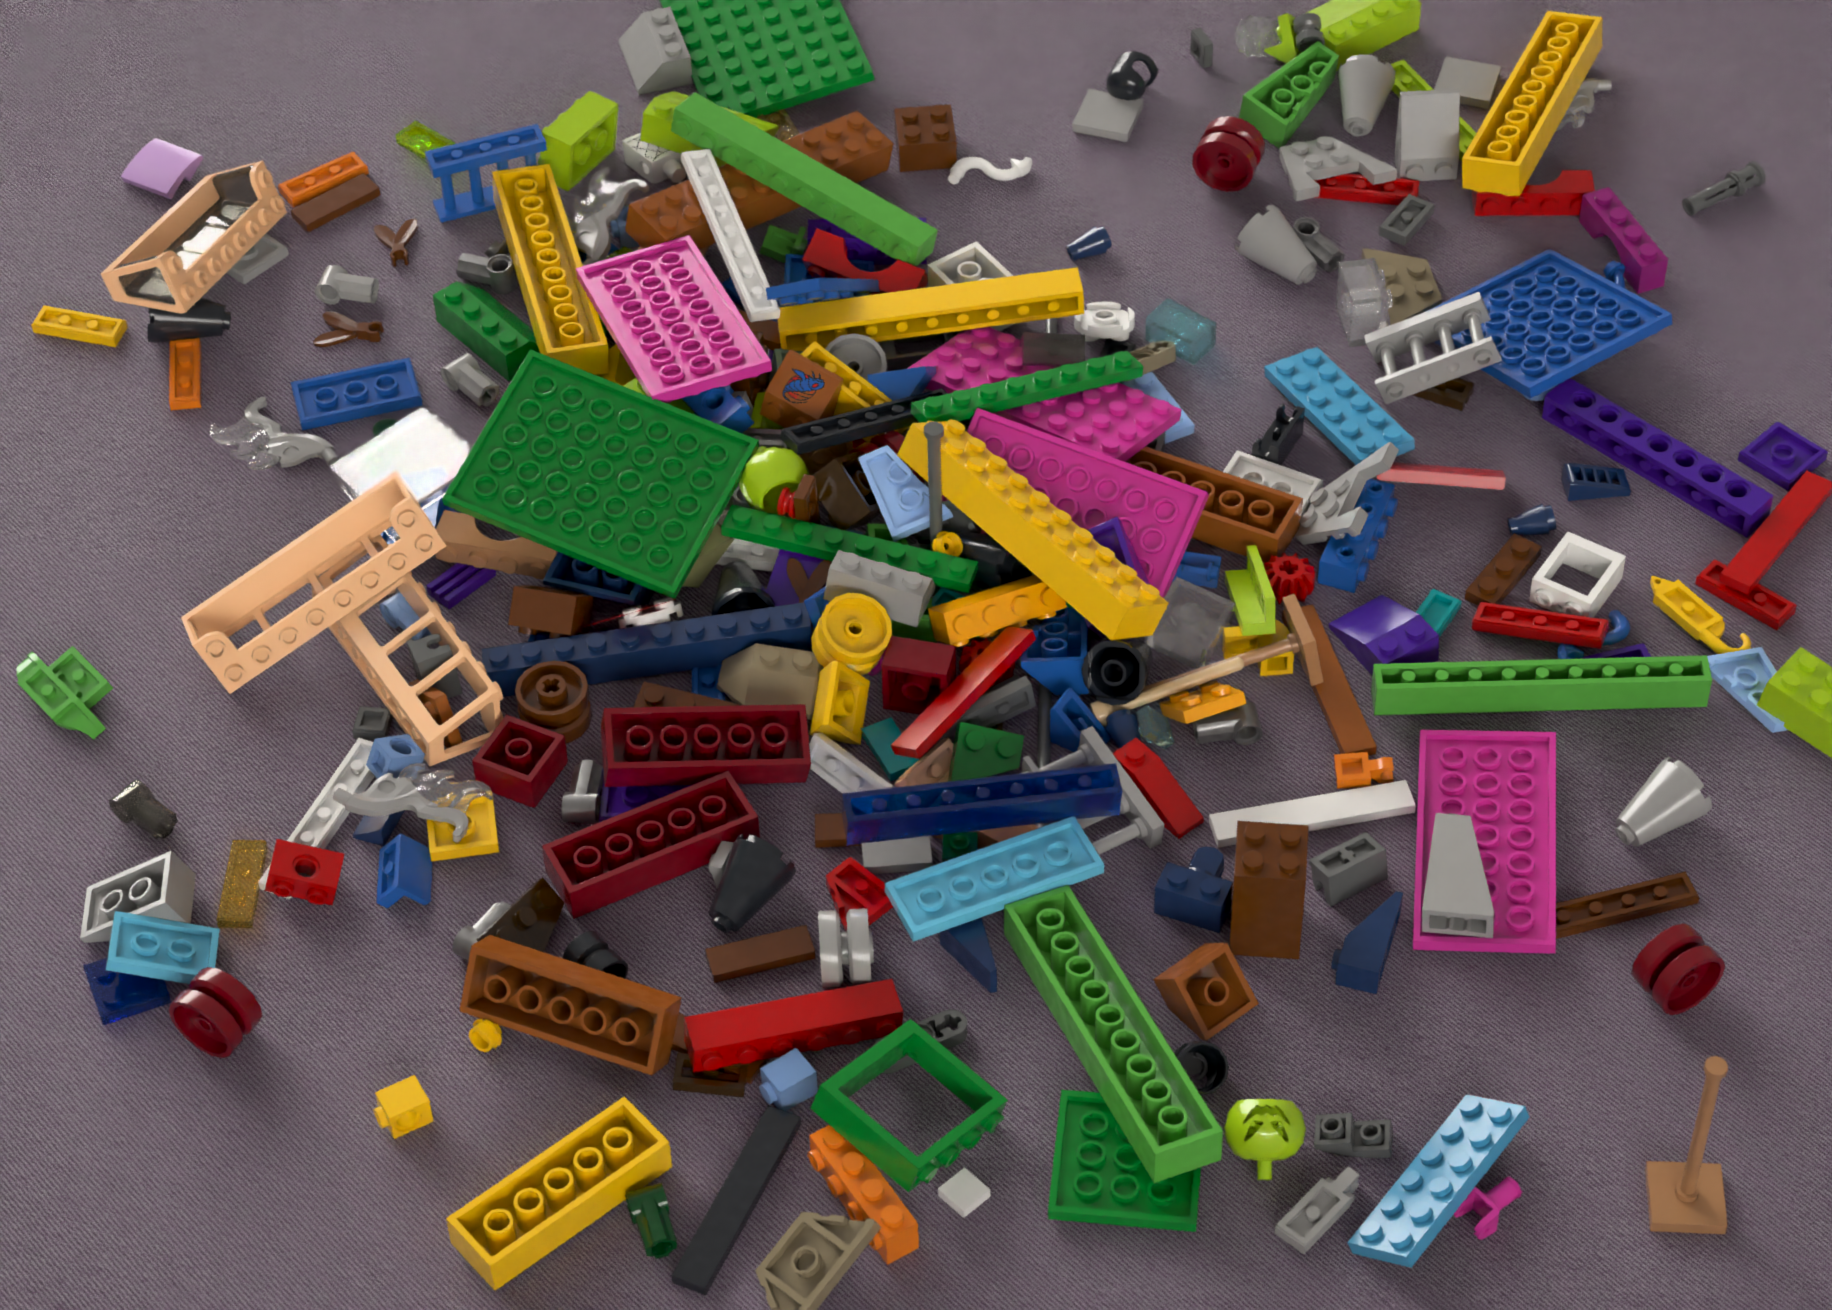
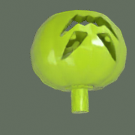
M761 446L747 461L739 487L751 508L754 507L756 510L778 515L777 505L783 488H790L791 492L797 490L803 475H809V470L802 458L793 450Z
M1280 1099L1238 1100L1228 1112L1224 1126L1226 1143L1232 1152L1245 1160L1257 1161V1180H1272V1162L1286 1160L1295 1155L1304 1142L1306 1131L1303 1114L1293 1101Z

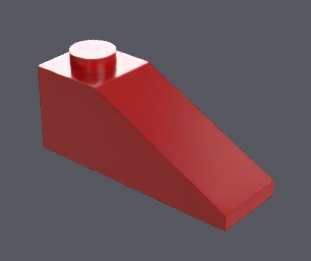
M1134 738L1113 752L1115 758L1162 820L1164 827L1176 838L1180 839L1204 822V817L1160 757L1138 738Z

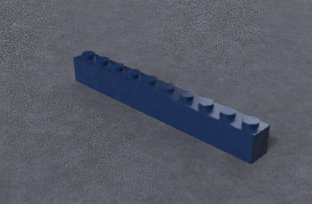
M803 602L483 648L482 662L487 676L492 682L496 681L499 684L503 697L516 695L515 688L519 677L525 670L538 663L561 661L572 664L583 672L586 676L587 684L590 685L687 671L695 667L701 669L722 665L724 659L756 643L813 652L812 632L809 614Z

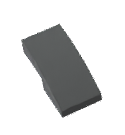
M1352 1113L1316 1115L1315 1149L1351 1157L1392 1158L1393 1126L1391 1119L1354 1121Z

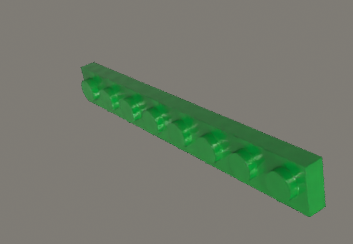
M1119 351L1100 358H1090L1087 361L1065 364L1058 368L1036 371L1033 374L1011 377L1007 380L991 384L986 383L966 390H956L937 397H927L924 400L911 403V414L920 423L927 421H962L973 418L977 408L994 413L1142 377L1144 366L1128 351Z
M733 504L721 526L723 536L833 561L838 550L854 553L863 558L884 562L890 566L909 572H917L920 575L932 578L936 586L969 593L978 571V561Z

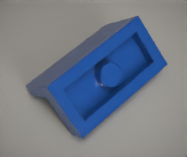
M400 833L380 849L377 904L389 908L403 896L424 906L431 901L433 861L431 862L429 847Z

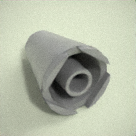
M1361 54L1349 57L1344 65L1341 64L1338 72L1343 125L1345 130L1353 136H1363L1371 132L1395 83V71L1391 64L1386 62V65L1378 62V57Z
M1275 205L1265 207L1269 212L1263 216L1258 212L1244 226L1237 238L1241 242L1240 246L1235 245V250L1247 259L1297 285L1310 282L1317 273L1315 269L1317 262L1280 209Z
M1671 757L1661 761L1616 819L1617 828L1615 832L1624 844H1632L1638 847L1706 815L1712 809L1710 795L1704 799L1700 791L1705 787L1704 784L1682 761L1677 759L1672 763L1670 762Z

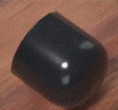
M1136 51L1125 52L1117 58L1106 78V88L1109 94L1115 98L1122 100L1140 99L1145 92V88L1156 79L1159 68L1156 67L1155 62L1148 55ZM1135 61H1142L1148 67L1151 73L1148 80L1144 81L1140 74L1133 70L1132 66Z
M1192 1041L1184 1043L1174 1052L1191 1081L1192 1077L1190 1075L1200 1073L1196 1077L1197 1081L1201 1080L1205 1075L1207 1076L1205 1088L1197 1089L1199 1094H1210L1223 1086L1228 1077L1229 1065L1226 1055L1219 1047L1212 1043Z

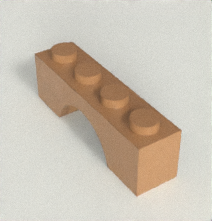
M444 510L436 527L446 547L436 553L435 556L436 559L448 563L455 562L471 565L476 568H488L508 574L515 573L531 576L536 579H544L558 552L523 537L506 541L490 539L477 529L475 518L464 513Z

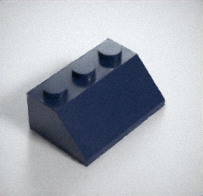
M557 552L543 579V585L630 605L649 604L655 592L560 552Z

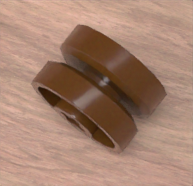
M548 661L532 666L519 677L515 694L520 720L564 735L566 744L581 737L590 727L592 711L589 701V689L586 676L578 667L567 662Z

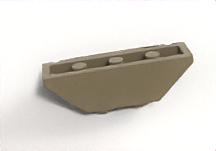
M756 643L723 660L717 689L725 693L738 705L805 704L806 716L810 720L813 718L819 673L824 667L818 663L813 652Z

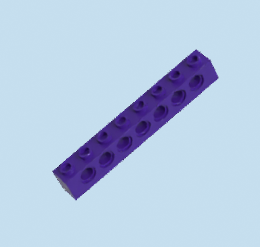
M1569 378L1545 395L1543 419L1747 538L1770 515L1774 495L1575 380Z

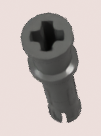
M1751 161L1746 164L1745 168L1729 172L1723 181L1689 198L1683 199V209L1687 215L1693 216L1697 212L1732 195L1741 196L1745 194L1747 189L1763 185L1766 181L1765 172L1758 162Z

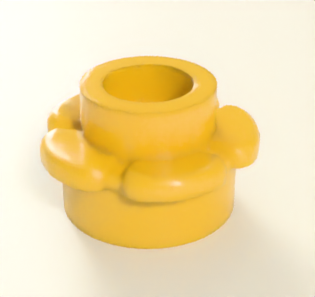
M941 531L932 542V549L935 552L958 557L963 550L961 538L953 532Z
M483 1019L474 1021V1027L469 1031V1039L475 1048L482 1052H489L492 1048L496 1049L501 1045L502 1032L498 1024L489 1020L483 1021Z

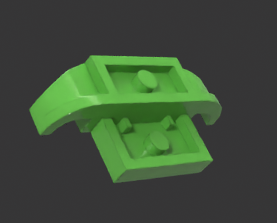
M73 646L49 667L33 651L17 666V683L58 726L68 730L81 731L89 735L93 740L106 729L89 709L108 694L113 687Z

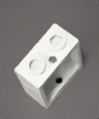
M1567 531L1532 578L1529 601L1556 613L1594 618L1621 581L1626 556ZM1562 563L1599 579L1588 596L1551 581V578Z

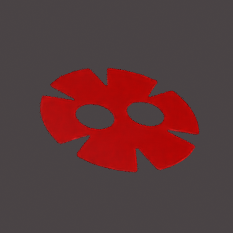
M657 605L646 606V607H643L641 610L648 609V608H650V607L657 606ZM620 614V615L613 616V617H611V618L604 619V620H601V621H598V622H595V623H592V624H589V625H586V626L594 625V624H597V623H600V622L608 621V620L615 619V618H618V617H621V616H625V615Z

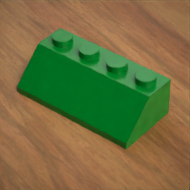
M456 281L433 294L437 322L508 382L512 381L530 349L540 353L534 331L484 289Z

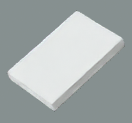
M1238 450L1223 471L1303 498L1302 516L1307 512L1311 504V496L1323 486L1322 479Z

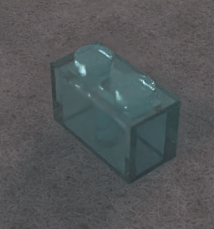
M1167 298L1146 317L1145 340L1151 343L1156 341H1172L1176 344V356L1195 365L1216 345L1217 323Z

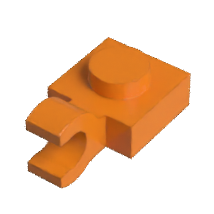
M1368 752L1334 754L1337 789L1371 786V779L1382 784L1394 782L1392 772L1394 771L1391 757L1369 760Z

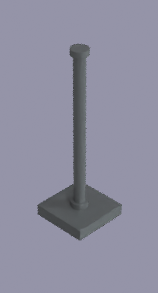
M929 422L924 426V436L927 438L930 543H914L909 545L933 551V540L937 538L936 536L939 532L943 531L941 438L944 435V427L939 422ZM975 579L971 587L977 586V581ZM935 586V591L932 596H935V594L940 590V586Z

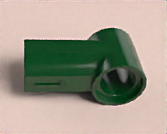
M662 1183L626 1192L625 1197L632 1223L637 1224L646 1255L656 1259L669 1256L677 1248V1241L668 1216L670 1215L669 1206Z

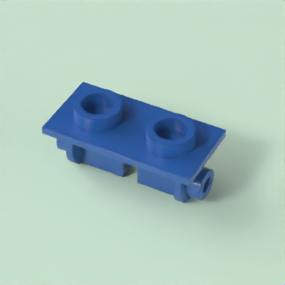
M1185 551L1172 582L1217 588L1222 557Z

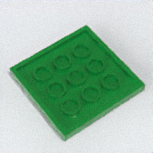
M1061 1089L1048 1219L1196 1232L1201 1167L1154 1183L1101 1094L1098 1092Z

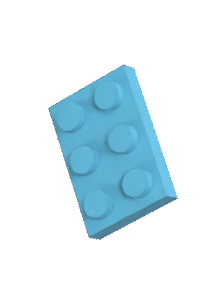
M115 911L106 970L190 984L191 980L201 969L206 967L215 968L220 929Z

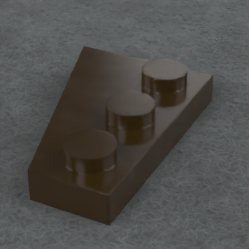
M541 877L476 940L480 941L488 935H492L544 952L565 903L547 881Z

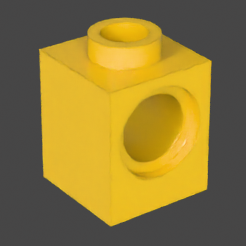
M415 1075L375 1092L378 1107L374 1108L373 1112L381 1129L388 1128L394 1139L434 1121L430 1101Z

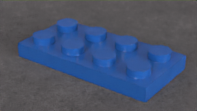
M814 278L766 288L767 300H779L780 305H801L868 296L870 293L880 292L878 280Z

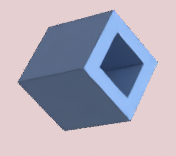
M797 1048L760 1068L762 1084L759 1085L761 1095L768 1104L774 1103L780 1110L788 1111L812 1097L818 1091L817 1073Z

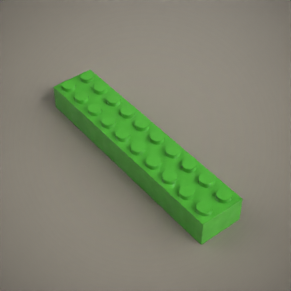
M1066 885L1004 905L1005 937L1153 1182L1156 1183L1220 1161L1222 1156L1223 1130L1070 887Z

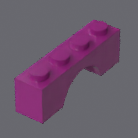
M1609 187L1583 194L1579 222L1593 239L1606 235L1611 239L1618 251L1621 263L1625 265L1623 276L1635 292L1640 294L1664 286L1668 258Z

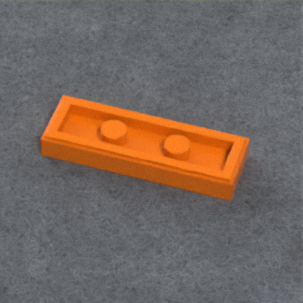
M353 151L279 184V193L294 208L363 173L368 175V166Z
M200 338L173 340L169 343V405L171 411L201 408Z

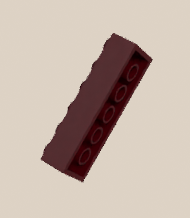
M805 704L604 708L601 739L605 787L693 785L728 770L737 784L806 783L811 767Z
M728 770L542 845L545 871L572 918L575 919L709 864L711 856L716 853L721 841L734 843L740 834H743L744 840L749 835L760 838L759 819Z

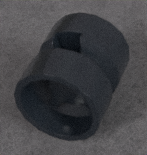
M587 931L575 937L563 954V959L624 979L627 977L628 964L613 949H608V944L595 931Z

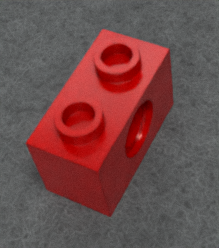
M277 839L265 891L273 892L280 897L291 896L308 900L316 905L327 904L333 906L345 854ZM299 873L307 874L309 877H303Z

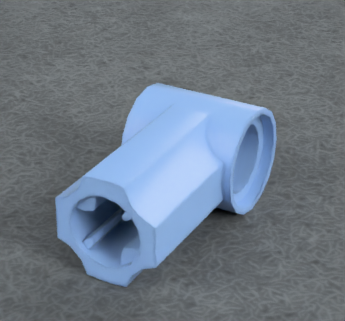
M400 592L379 605L382 616L392 628L399 626L405 630L420 619ZM425 627L413 636L412 639L416 641L432 634Z

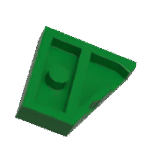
M959 722L956 726L947 785H960L975 780L978 781L1018 769L1020 767L1024 735Z

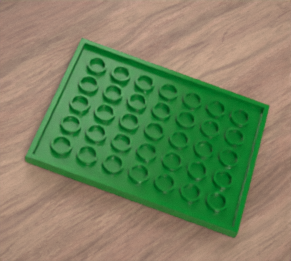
M659 0L661 7H670L691 57V76L697 93L721 107L758 118L875 80L873 70L840 0Z
M530 349L442 497L443 505L675 599L737 488L747 461L759 448V440L657 399L652 400L647 395Z

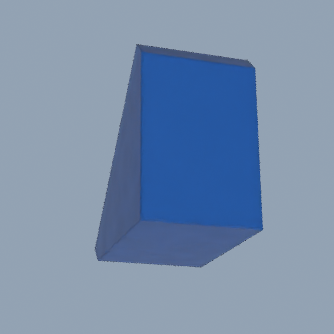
M923 366L868 374L867 377L871 384L894 401L921 394L937 371L936 366Z
M1068 688L1050 710L1051 742L1076 752L1079 747L1081 731L1093 726L1106 744L1111 738L1106 729L1072 688Z

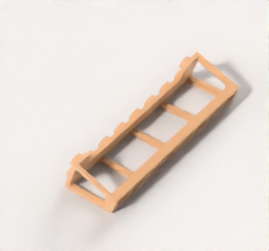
M395 471L189 611L181 619L192 646L228 693L231 694L446 547V544L397 471ZM392 526L400 539L378 553L372 544V540ZM364 546L371 559L327 589H324L318 580L319 575ZM311 583L317 595L270 626L265 618V612L304 585ZM253 620H257L264 632L237 649L229 637Z
M380 534L372 540V544L378 553L391 545L387 544ZM364 546L360 547L319 576L318 580L323 588L327 589L333 585L332 579L368 553ZM411 571L329 626V629L404 732L409 734L425 753L424 759L429 766L483 746L502 721L503 714L500 710V701L503 699V694L499 684L496 681L492 682L483 663L475 660L467 642H462L459 639L453 624L450 621L446 622L438 604L435 601H430L421 582L417 583ZM311 585L313 598L317 595V593ZM397 588L420 619L386 645L380 646L359 616L386 595L395 594ZM427 627L431 634L440 635L441 641L438 642L440 646L449 645L453 657L411 687L388 658V655ZM457 667L479 697L444 724L438 725L418 696ZM480 710L488 733L444 750V737Z

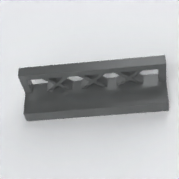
M1016 674L988 688L928 751L945 738H949L954 745L956 726L959 722L992 728L1036 706L1030 681L1026 676L1019 678Z

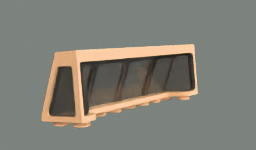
M264 161L207 175L101 273L113 300L180 314L186 313L287 213L284 200L279 196L273 183L272 174L267 170Z

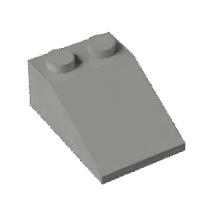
M1459 89L1400 92L1394 162L1399 179L1418 181L1457 179L1459 162Z
M169 851L88 886L80 939L84 943L110 941L115 911L191 924L196 874L172 851Z

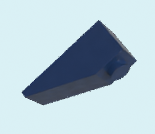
M1396 891L1346 935L1342 950L1335 949L1331 969L1337 970L1335 985L1377 994L1401 915L1402 892Z
M982 918L937 933L940 945L990 993L997 992V969Z

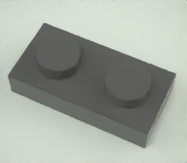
M1409 194L1380 225L1379 236L1405 246L1434 214L1435 204Z

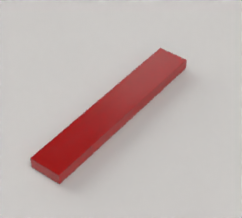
M1806 470L1721 572L1719 582L1748 595L1832 493V481Z
M1007 626L891 744L894 754L920 759L1036 640L1033 630Z

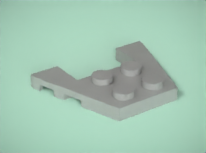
M1322 136L1317 138V140L1294 142L1291 145L1280 147L1279 158L1285 175H1288V184L1290 189H1293L1295 201L1318 197L1320 185L1315 180L1360 172L1368 181L1375 185L1394 181L1397 178V169L1333 137Z
M1392 442L1385 444L1326 487L1318 489L1310 498L1311 504L1299 521L1301 525L1295 537L1303 545L1324 542L1327 540V536L1331 535L1335 539H1343L1344 533H1348L1351 537L1360 535L1368 514L1361 507L1354 509V506L1366 481L1390 470L1399 451Z

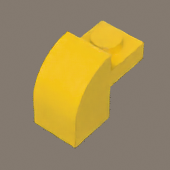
M1276 619V634L1243 636L1240 626L1224 627L1223 657L1227 659L1287 639V635L1290 632L1284 624ZM1290 651L1257 662L1260 676L1293 674V652Z

